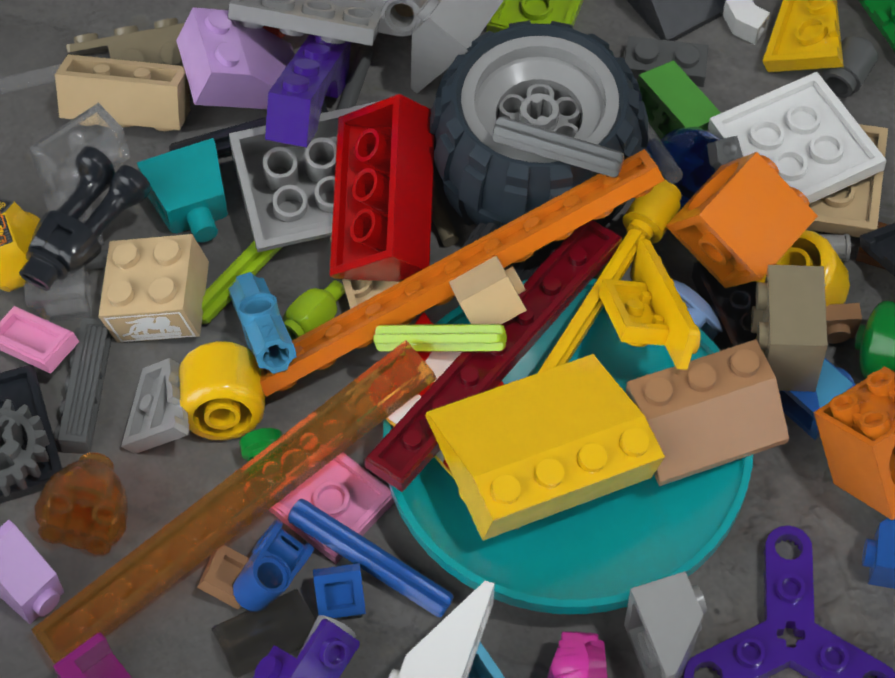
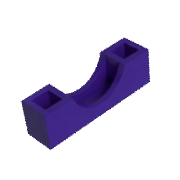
M309 34L268 92L265 140L301 147L309 145L318 131L325 96L338 98L345 88L349 74L351 42L345 41L342 44H332L323 41L321 36Z

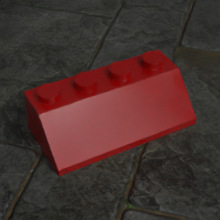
M402 94L394 95L338 117L330 277L335 279L398 282L430 266L435 137L429 133L431 109Z

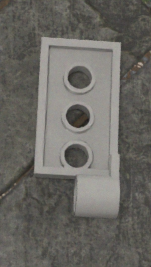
M231 0L229 3L228 19L239 21L240 25L247 28L258 29L264 26L279 28L280 32L289 36H302L306 33L321 36L323 41L332 44H342L345 41L372 46L378 32L401 37L411 35L421 21L416 14L427 0ZM399 3L407 4L412 8L414 15L410 17L401 16L396 12L394 5Z

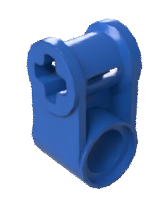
M278 519L273 521L257 541L252 550V555L233 584V594L236 601L249 611H262L290 586L295 575L304 566L314 550L310 543L303 545L283 530V523Z

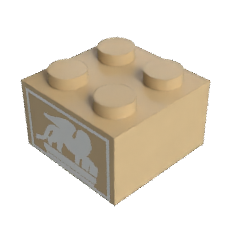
M193 234L109 241L98 317L117 343L200 336L203 316L202 301L206 291L209 261Z

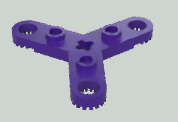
M789 525L774 529L768 535L764 546V622L693 656L687 662L683 678H694L695 671L706 666L708 669L711 667L714 671H717L720 678H768L790 667L807 678H868L869 676L895 678V671L890 666L815 623L812 542L803 530ZM781 540L783 542L789 540L790 543L793 541L794 545H798L800 556L792 560L784 559L776 552L775 546ZM785 628L793 629L794 636L802 638L797 640L793 648L787 647L785 639L777 637L783 635Z

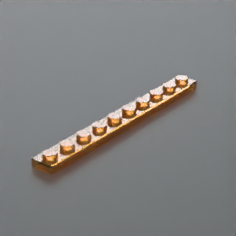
M407 340L402 342L32 628V632L53 663L56 664L95 634L101 632L104 637L435 381L437 378L433 370Z

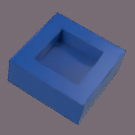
M360 563L313 569L318 615L340 618L366 614Z

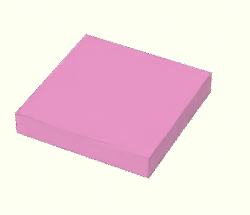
M327 441L267 502L268 511L333 563L337 564L343 556L289 522L288 515L294 504L299 499H305L363 536L392 506L394 500L389 487L331 442Z

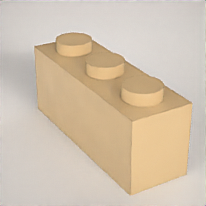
M68 54L55 73L59 118L74 119L80 123H113L119 127H151L165 132L180 130L190 112L189 83L184 66Z

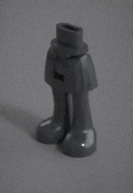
M85 146L75 160V167L80 181L69 199L57 211L52 210L45 213L38 222L30 241L29 250L26 253L28 261L19 271L20 276L27 282L48 291L57 279L64 280L68 273L73 274L95 259L101 253L102 246L98 238L102 232L125 209L141 203L150 193V183L141 172L131 166L122 165L115 173L111 160L103 152L94 147ZM109 188L107 195L84 223L79 221L80 217L94 201Z

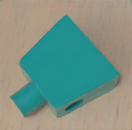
M213 138L136 162L138 171L150 183L151 191L148 194V198L171 233L177 234L191 230L197 242H207L216 237L218 229L215 221L225 218L228 215L216 145Z

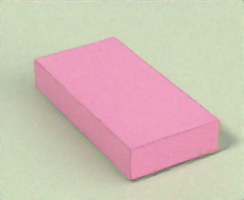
M16 306L0 321V350L50 374L79 343L74 332Z

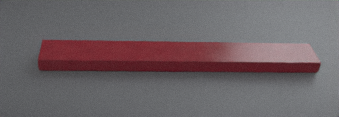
M594 220L576 228L524 283L526 291L520 293L519 297L527 311L501 324L504 326L505 333L507 334L505 349L500 352H462L364 459L365 468L403 492L441 450L426 419V412L496 388L611 259L621 244L622 237Z

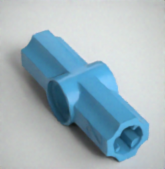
M251 272L236 276V281L228 288L229 295L241 322L246 344L253 351L259 368L268 369L272 374L288 370L290 362L296 358V350L280 315L277 298L270 293L264 278H258Z

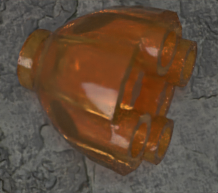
M95 452L86 453L78 461L60 469L46 483L35 504V519L40 525L38 534L44 541L51 544L62 543L72 548L85 549L94 555H104L110 552L112 544L121 539L128 523V497L125 487L114 471L113 462L107 456Z

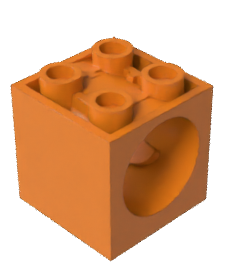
M754 152L721 165L671 219L666 227L724 288L761 280L767 273L768 265H775L818 215L809 207L810 203L807 197L798 189L790 187L781 178L779 169L772 160L760 155L758 152Z
M884 366L880 370L871 373L866 379L843 394L835 396L829 403L813 413L833 483L884 516L894 520L895 372Z

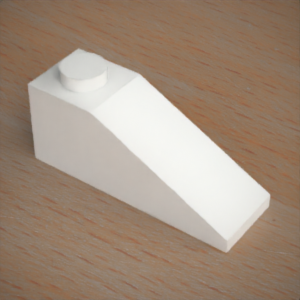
M484 581L406 654L401 670L393 669L389 678H468L494 603V583Z

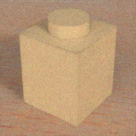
M497 255L449 281L461 308L471 324H503L527 311L519 297L520 293L526 291L514 267L504 270Z

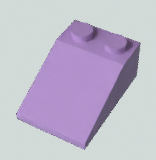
M193 7L176 41L194 105L267 109L269 90L294 57L292 45L263 28H247L240 25L239 21L228 19L229 10Z

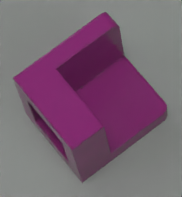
M101 632L95 634L53 665L58 678H132L112 653L107 639Z

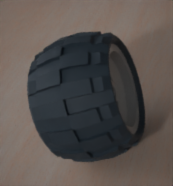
M529 20L511 23L509 28L496 33L488 31L472 41V46L467 48V53L457 55L441 79L436 92V98L430 114L429 133L435 136L434 175L440 187H444V193L450 206L467 225L484 223L487 226L488 223H495L498 229L501 225H506L599 174L495 142L493 140V129L499 117L504 116L621 151L624 154V160L643 149L647 151L649 138L648 116L645 104L642 102L639 84L624 58L614 57L613 51L609 49V43L593 33L587 35L574 30L573 25L555 21H551V24H531ZM626 202L615 207L608 216L594 221L605 227L623 209ZM564 239L560 241H552L551 243L541 247L538 250H546V247L548 245L562 243Z

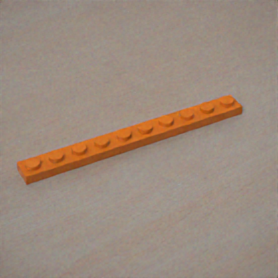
M643 149L624 160L622 169L617 177L597 174L564 192L562 195L553 198L292 340L296 350V358L290 362L288 370L272 374L270 370L261 368L260 383L265 396L267 397L276 391H285L294 386L298 379L315 370H323L330 367L336 362L337 358L355 348L360 349L374 342L373 337L377 326L407 325L414 320L416 315L433 306L446 304L455 296L449 281L497 255L503 268L512 263L525 261L536 250L552 241H560L569 237L576 228L587 222L608 216L615 207L632 198L645 196L654 186L665 181L657 164L647 151Z

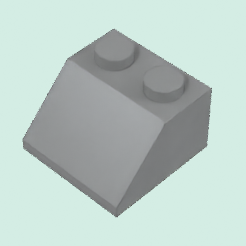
M686 571L631 588L624 626L645 678H681L686 664L694 652L698 634L702 631L701 623L703 615L707 613V606L701 589L697 585L691 586Z

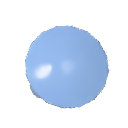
M673 280L674 286L682 301L686 303L687 310L694 323L713 341L719 332H723V329L712 308L690 287Z

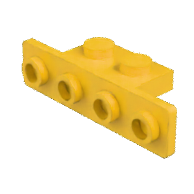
M640 239L630 271L632 281L603 279L599 296L621 342L636 347H644L648 344L665 346L676 368L687 370L692 354L697 353L700 346V330L690 316L686 303L682 301L674 286L673 279L669 277L662 264V259L658 256L649 239Z

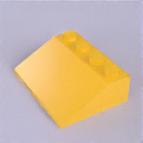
M594 354L426 412L425 415L483 541L650 479L665 458L644 414Z

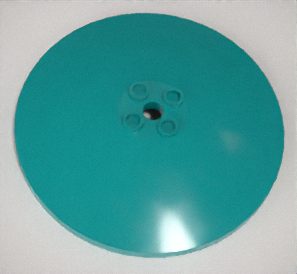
M592 279L506 375L502 380L504 384L539 372L598 279ZM458 306L436 324L471 323L461 306ZM603 307L569 361L571 362L594 354L625 393L628 381L675 366L665 346L648 344L644 347H636L621 342L605 307ZM700 328V346L697 353L692 354L690 361L720 351L717 345ZM385 418L383 423V438L393 428V426ZM753 455L659 486L653 474L650 479L484 541L478 532L466 503L459 496V488L455 480L434 457L403 492L389 484L400 516L416 541L445 571L465 585L476 590L484 581L494 583L495 600L531 611L553 614H591L627 607L631 588L685 571L687 576H690L697 571L727 537L740 513L749 486L753 467Z

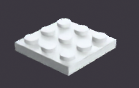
M814 72L709 118L708 129L716 140L738 136L743 157L754 152L768 157L778 167L781 178L790 187L801 191L807 197L810 204L885 169L886 158L818 72Z

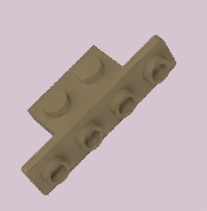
M177 18L156 21L154 22L153 29L138 31V26H126L115 29V36L98 39L97 33L78 35L73 37L74 43L66 45L67 54L83 56L109 51L110 59L183 66L176 40L185 23L178 24Z

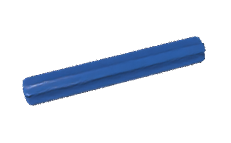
M299 499L290 510L288 520L291 524L354 564L360 563L361 569L436 617H442L453 601L452 593L307 500Z

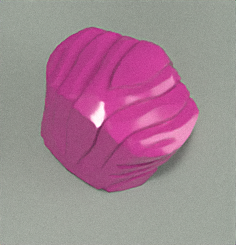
M562 631L547 678H607L604 641L599 640L596 633Z

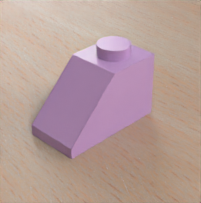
M7 520L0 527V598L27 623L31 624L39 616L49 614L57 606L64 590L55 571L16 525Z

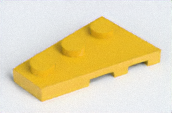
M837 0L782 1L762 61L768 72L844 67Z

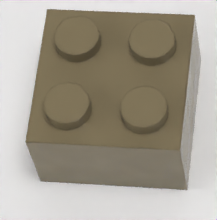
M768 265L765 282H757L756 306L752 307L751 332L757 333V341L776 377L779 391L816 392L828 346L824 266Z

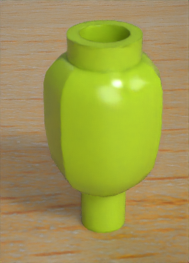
M333 280L324 290L318 288L307 290L286 309L283 315V322L291 340L302 336L335 317L337 313L336 301L345 294L344 286L339 281Z

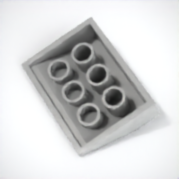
M427 0L416 14L421 21L412 32L411 89L416 94L449 68L457 55H463L468 52L467 48L472 46V41L479 37L504 0Z
M376 102L321 113L318 131L307 147L265 140L266 125L229 133L233 162L257 252L332 236L338 117Z

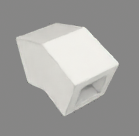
M725 0L723 17L732 34L755 45L767 29L770 12L756 6L753 0Z

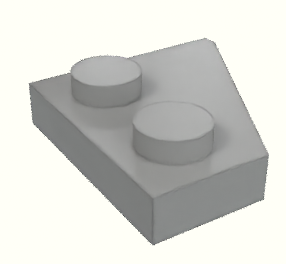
M167 358L142 369L121 447L137 454L188 436V413L180 406V364Z

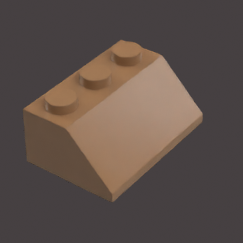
M757 339L692 360L687 370L677 369L676 366L627 382L626 394L644 414L665 455V458L654 473L659 486L774 448L789 441L777 380Z

